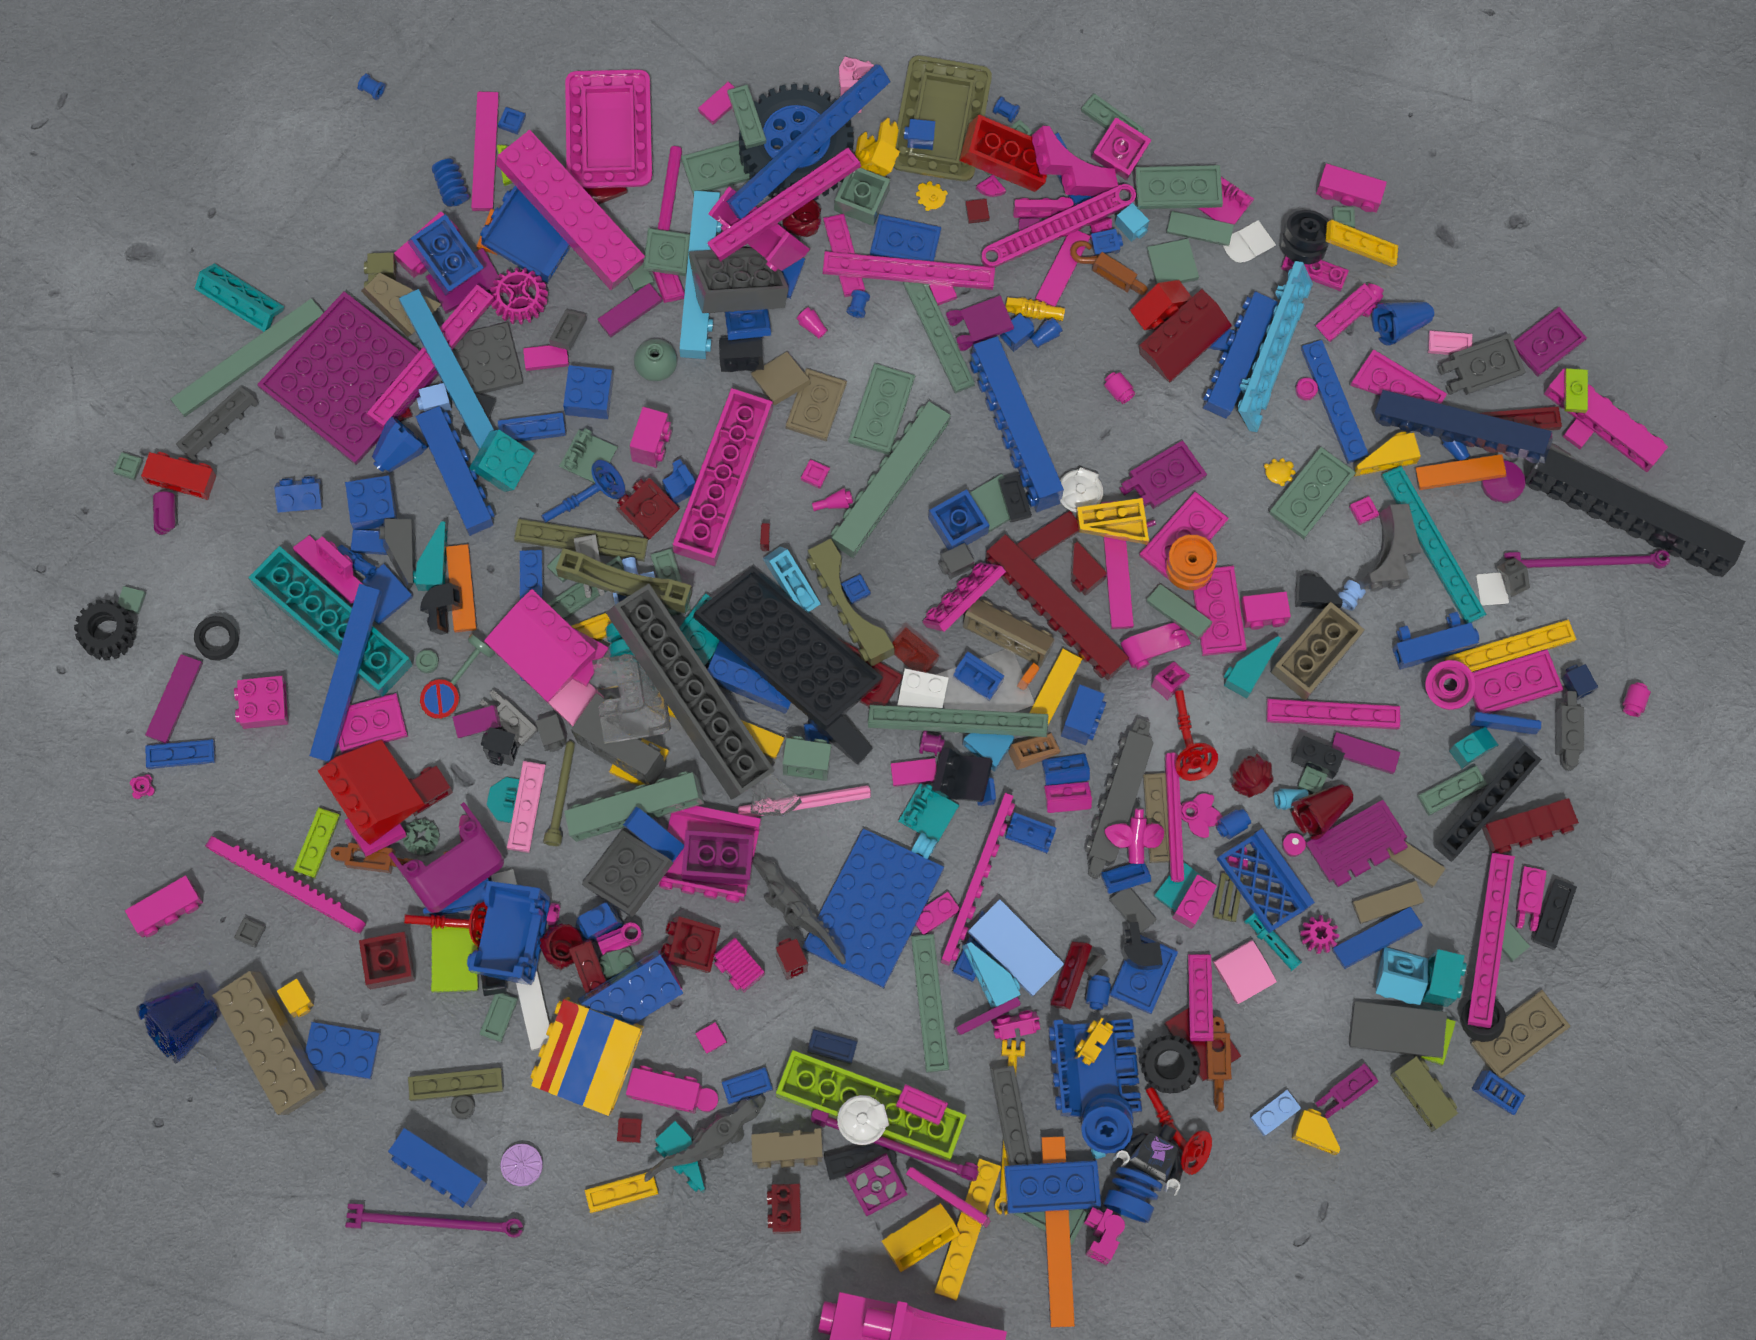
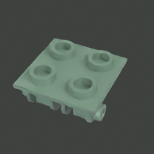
M584 428L583 431L578 430L559 467L595 483L591 472L592 464L597 460H604L610 463L618 447L592 436V432Z

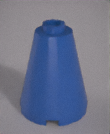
M1427 302L1380 303L1376 305L1378 307L1372 312V323L1374 331H1379L1381 337L1378 339L1380 342L1390 346L1432 322L1434 309Z

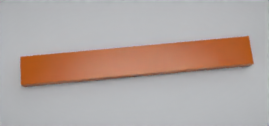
M1042 1137V1164L1066 1162L1065 1137ZM1069 1210L1045 1212L1050 1328L1074 1327Z

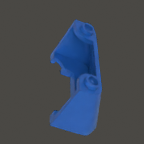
M487 881V886L482 891V900L485 901L488 909L479 950H474L467 959L468 970L471 973L532 985L535 980L541 952L540 938L544 937L550 897L540 888Z

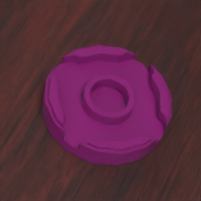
M1504 461L1506 477L1482 480L1481 487L1485 495L1491 500L1509 503L1515 501L1522 494L1525 487V476L1516 464Z

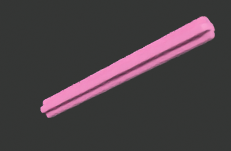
M866 785L739 806L738 813L758 817L867 799L871 797L870 787Z

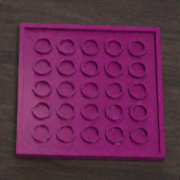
M343 291L261 379L257 386L357 465L378 442L383 430L382 426L367 416V412L420 350ZM436 369L419 389L428 387L439 375ZM419 389L394 419H398L420 396Z

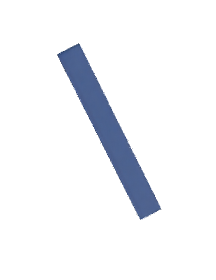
M359 584L309 755L311 757L327 762L334 759L382 594L380 589L364 584Z

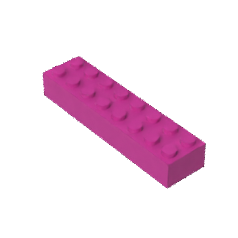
M528 130L497 155L496 165L610 290L614 289L643 265L644 254L531 130Z
M731 388L674 539L673 552L675 554L712 566L716 565L773 412V401Z

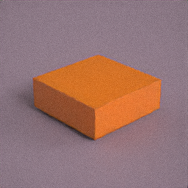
M1033 663L1017 687L1025 690L1039 671V666Z

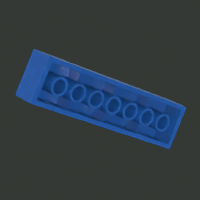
M998 336L974 344L973 352L970 354V368L973 374L977 373L979 389L981 393L985 392L987 408L990 412L993 411L995 415L994 424L998 431L1001 430L1004 436L1002 437L1003 445L1006 450H1010L1012 455L1010 456L1011 464L1014 469L1017 468L1023 487L1028 492L1026 497L1030 507L1034 506L1037 513L1059 505L1064 488Z

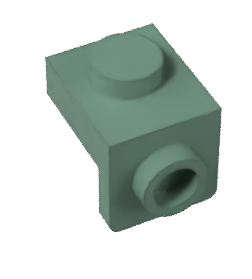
M630 947L608 952L598 959L606 981L636 963Z

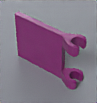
M1001 295L962 310H951L946 313L950 326H955L964 319L970 335L957 337L960 351H965L973 344L1014 329Z

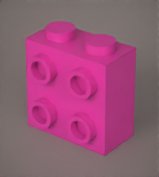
M283 676L237 680V687L234 688L235 701H238L239 709H235L236 722H240L243 729L288 725L286 681Z

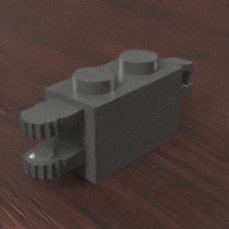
M1567 691L1564 694V703H1560V708L1556 711L1555 755H1561L1562 767L1565 771H1571L1579 764V755L1584 751V707H1581V704H1577L1575 691Z

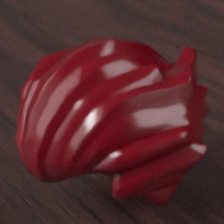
M812 199L784 218L782 225L786 228V231L797 236L810 237L815 235L821 224L820 205Z
M1256 754L1255 757L1247 756V758L1241 760L1232 775L1234 781L1231 785L1234 790L1248 798L1263 793L1274 780L1271 762L1263 760L1259 754Z
M561 923L553 928L550 927L544 937L540 938V948L546 962L555 969L562 970L574 964L568 947L583 941L575 927Z

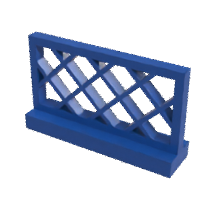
M1263 829L1257 831L1253 836L1217 858L1268 933L1303 913L1315 903ZM1251 844L1255 850V857L1244 855L1245 846ZM1229 856L1239 858L1238 868L1231 867L1225 859ZM1243 860L1254 862L1253 872L1242 869ZM1258 863L1266 865L1268 876L1257 873ZM1241 874L1252 877L1251 887L1242 884L1240 881ZM1256 878L1267 881L1266 890L1255 888ZM1271 882L1280 885L1282 888L1281 894L1270 892ZM1254 893L1265 895L1264 905L1257 904L1254 901ZM1269 897L1280 899L1279 909L1268 907ZM1284 900L1292 902L1297 910L1294 912L1284 911ZM1267 911L1278 914L1277 923L1271 925L1266 918Z

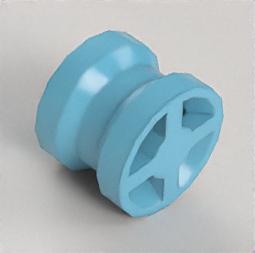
M922 832L915 842L912 852L919 853L922 857L929 859L938 841L927 838L926 834Z

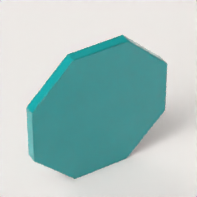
M505 777L490 787L486 805L497 821L512 823L520 779Z

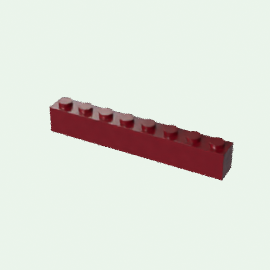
M1006 534L986 551V563L999 565L1004 568L1006 572L1001 576L1003 581L1009 586L1012 584L1017 589L1018 596L1024 601L1027 600L1032 605L1033 611L1038 616L1042 615L1048 621V626L1053 631H1058L1063 636L1064 642L1069 647L1073 646L1078 651L1079 657L1084 662H1089L1094 667V672L1100 678L1104 677L1109 681L1127 664L1129 657Z

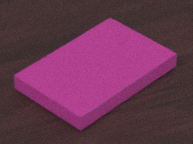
M397 694L387 695L348 707L339 738L342 754L378 740L386 743L408 737Z

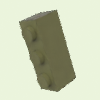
M1416 1056L1392 1073L1391 1077L1433 1132L1458 1114L1456 1111L1457 1106L1450 1097L1447 1098L1442 1092L1443 1087L1436 1078L1433 1079L1431 1077L1427 1064Z

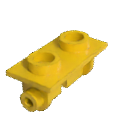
M1103 1018L1098 1019V1021H1092L1087 1029V1032L1090 1034L1085 1041L1081 1039L1074 1050L1077 1052L1075 1059L1082 1056V1062L1088 1066L1095 1062L1102 1050L1095 1045L1096 1042L1104 1046L1113 1033L1112 1029L1114 1027L1107 1022L1104 1025L1101 1024Z

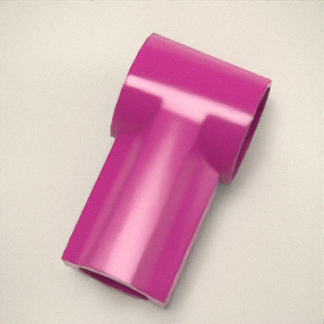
M631 922L625 924L622 928L598 937L597 941L602 954L605 955L608 952L640 944L643 940V931L637 924ZM630 929L638 930V935L635 939H627L626 935Z

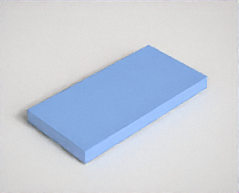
M1000 899L968 931L1012 977L1017 979L1018 983L1031 996H1034L1064 965Z

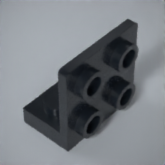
M942 748L932 791L948 799L983 802L993 760L984 757L961 756L950 748Z

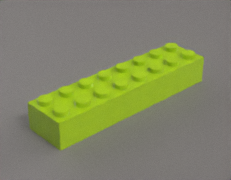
M794 1050L791 1052L776 1092L777 1098L812 1111L817 1109L829 1114V1117L838 1119L839 1110L848 1099L859 1095L870 1096L885 1106L889 1126L885 1128L882 1134L883 1137L948 1161L951 1160L966 1118L965 1114L946 1107L939 1125H936L896 1107L902 1093L901 1090Z

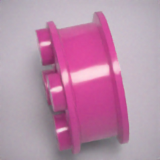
M1454 660L1440 662L1427 675V694L1434 704L1443 709H1459L1465 706L1475 693L1476 683L1473 673L1461 662ZM1454 679L1457 682V688L1454 691H1447L1444 688L1446 680Z

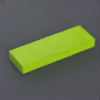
M318 807L294 866V872L316 879L341 817L339 814Z

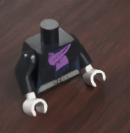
M1164 1124L1158 1136L1149 1131L1148 1134L1141 1132L1132 1137L1126 1147L1113 1157V1161L1117 1158L1123 1160L1121 1167H1124L1129 1162L1165 1182V1192H1167L1168 1187H1172L1175 1189L1174 1196H1176L1180 1189V1180L1183 1173L1181 1165L1182 1154L1178 1151L1179 1147L1170 1143L1177 1130Z

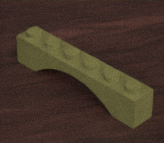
M829 539L809 549L806 562L811 571L815 570L818 574L816 578L822 589L826 588L829 593L827 598L831 606H836L840 612L837 615L842 625L847 624L850 630L848 632L850 639L853 643H858L860 647L858 651L861 658L865 662L868 661L872 667L893 656L894 646L885 630L864 620L847 602L840 584L841 555L833 541Z
M565 548L562 549L556 567L558 577L627 597L650 584L665 608L685 614L692 596V586L672 579L652 578L626 572L601 563L585 554Z

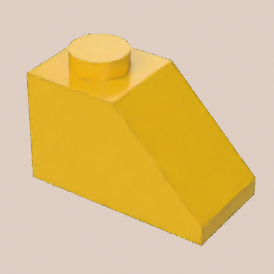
M1314 1109L1303 1110L1300 1113L1292 1139L1332 1155H1337L1340 1147L1327 1119Z

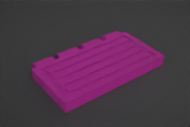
M1384 800L1328 830L1318 840L1312 839L1306 843L1307 849L1328 882L1333 881L1337 887L1352 880L1348 873L1349 871H1351L1354 877H1357L1371 869L1368 863L1369 860L1373 866H1376L1389 859L1388 849L1393 855H1396L1408 848L1404 841L1407 839V836Z

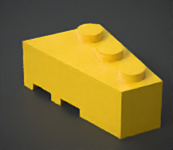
M1143 498L1077 507L1079 533L1148 545L1149 537Z

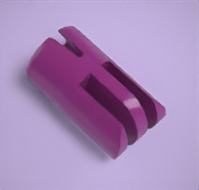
M161 491L153 495L154 531L159 535H165L175 528V495L171 492Z

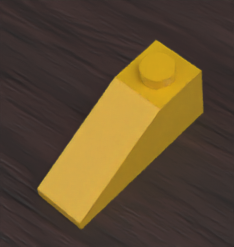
M1407 432L1395 434L1394 437L1356 466L1354 477L1394 469L1399 466L1417 464L1421 455L1415 434H1407Z

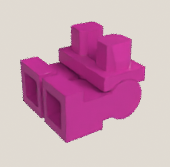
M1093 1207L1084 1224L1094 1229L1093 1235L1098 1238L1100 1237L1098 1243L1093 1241L1086 1255L1107 1266L1120 1243L1116 1239L1124 1231L1125 1222L1120 1216L1112 1215L1113 1211L1108 1208L1103 1213Z

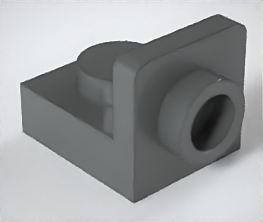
M1516 558L1507 560L1497 566V571L1504 575L1508 595L1513 597L1530 588L1527 567Z

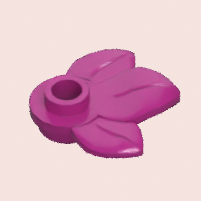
M1200 794L1193 801H1186L1181 805V819L1188 823L1189 829L1194 835L1201 838H1208L1209 827L1217 825V821L1223 817L1218 810L1211 807L1214 796L1210 794ZM1187 809L1193 810L1194 815H1193V816L1187 815L1186 810H1187Z

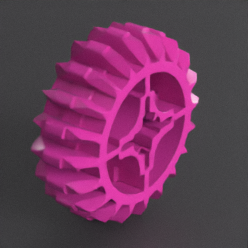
M516 267L515 272L511 273L507 269V275L504 276L500 273V280H494L495 287L490 288L491 295L494 296V301L491 304L492 309L496 310L497 316L502 315L504 321L510 318L512 324L519 320V324L522 325L524 319L531 323V317L533 316L538 319V312H544L543 305L548 303L546 299L548 291L545 290L546 284L542 282L540 276L535 275L534 271L528 274L526 268L519 272V269ZM530 286L536 291L535 299H532L528 294ZM503 293H506L507 297L510 298L508 306L502 301Z

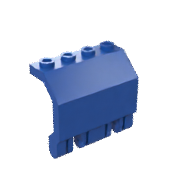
M1133 1019L1107 1022L1114 1027L1112 1029L1113 1033L1104 1046L1096 1042L1095 1045L1102 1050L1095 1062L1091 1063L1090 1066L1082 1062V1056L1075 1059L1077 1052L1074 1050L1080 1040L1085 1041L1090 1034L1087 1032V1029L1091 1023L1073 1025L1063 1024V1020L1053 1021L1052 1027H1049L1048 1031L1049 1040L1054 1041V1050H1051V1062L1056 1064V1073H1053V1085L1058 1087L1059 1096H1055L1056 1110H1060V1116L1083 1117L1085 1105L1091 1098L1099 1094L1111 1093L1119 1095L1125 1100L1141 1098L1140 1093L1137 1092L1122 1094L1121 1087L1139 1084V1078L1120 1079L1139 1075L1137 1055H1123L1136 1053V1047L1118 1048L1117 1040L1135 1038L1134 1032H1124L1134 1030ZM1127 1101L1133 1113L1142 1112L1141 1101Z

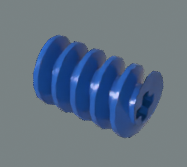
M451 158L440 160L432 166V172L435 181H437V187L440 189L442 201L449 207L458 206L469 200V195L465 194L467 189L463 186L464 180L460 179L462 174L458 171L459 166L453 164L454 161Z

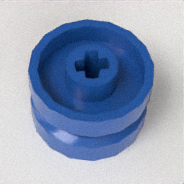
M1111 1093L1099 1094L1091 1098L1085 1105L1081 1126L1082 1136L1087 1145L1095 1151L1105 1154L1116 1153L1124 1149L1130 1142L1133 1133L1134 1117L1131 1106L1121 1096Z

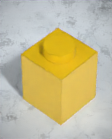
M298 979L277 990L289 1013L294 1018L308 1014L311 1011L310 1008L314 1006Z

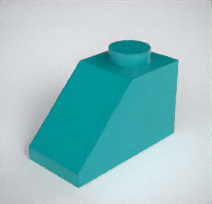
M1484 727L1454 744L1449 752L1463 769L1497 747L1498 743L1488 729Z

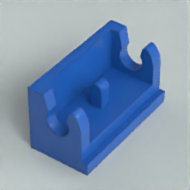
M970 652L965 654L953 675L954 678L989 701L1004 680L1003 674Z
M1014 812L1005 838L1047 854L1057 828Z

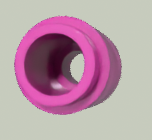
M1112 372L1106 377L1104 387L1117 402L1120 401L1122 404H1125L1135 396L1134 387L1121 372L1117 374Z
M1636 682L1629 685L1623 702V712L1627 715L1640 717L1641 713L1645 711L1651 693L1645 684Z

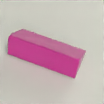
M1089 782L1044 786L1048 813L1088 810L1092 808Z

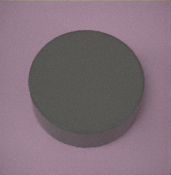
M465 1095L458 1096L451 1103V1111L458 1119H468L473 1115L475 1105L470 1097Z

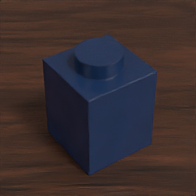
M1576 664L1565 670L1566 674L1561 678L1567 691L1576 692L1577 700L1592 694L1598 688L1586 664L1580 667Z

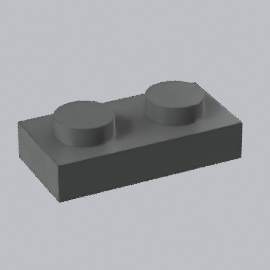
M566 309L549 339L550 346L571 350L586 322V314Z

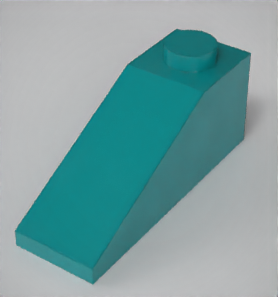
M440 522L417 562L416 571L413 570V584H416L418 591H429L435 586L445 584L448 536L446 522Z
M1277 636L1239 660L1234 668L1230 666L1224 675V678L1227 679L1224 686L1247 699L1282 638Z

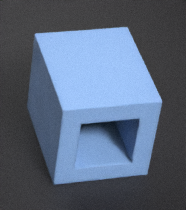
M443 383L419 389L421 397L417 398L420 410L426 412L440 406L442 412L452 410L447 390Z

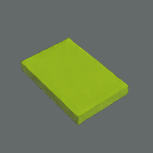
M435 926L432 928V993L478 991V974L471 973L467 967L469 954H472L474 950H478V946L473 943L470 937L469 929L453 927L440 929V926L438 929Z

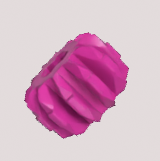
M1319 915L1317 920L1312 916L1309 918V923H1303L1302 926L1305 930H1302L1300 935L1307 937L1302 940V944H1310L1307 949L1308 951L1315 947L1316 954H1320L1322 949L1328 953L1330 947L1337 945L1334 939H1338L1339 934L1333 931L1338 927L1337 925H1329L1332 921L1331 918L1324 922L1323 915ZM1318 931L1323 932L1320 939L1316 937Z

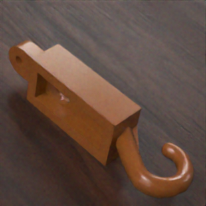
M1077 241L1071 246L1070 254L1075 262L1092 264L1093 272L1127 293L1130 289L1140 295H1145L1147 292V286L1136 280L1137 273L1105 253L1101 252L1100 255L1092 257L1079 256L1077 254L1079 247L1084 246L1088 250L1092 248L1089 242Z
M348 843V848L334 847L331 850V857L335 861L345 862L344 865L347 868L392 874L393 866L396 867L388 855L391 852L395 855L396 851L393 848L385 847L366 856L363 862L353 861L355 852H362L358 844ZM396 857L402 866L407 862L414 860L409 858L401 859Z
M1214 1017L1213 1041H1205L1207 1081H1214L1215 1109L1218 1112H1223L1224 1081L1232 1079L1230 1033H1225L1224 1020L1221 1017ZM1214 1040L1223 1041L1224 1050L1215 1052L1212 1049V1042Z

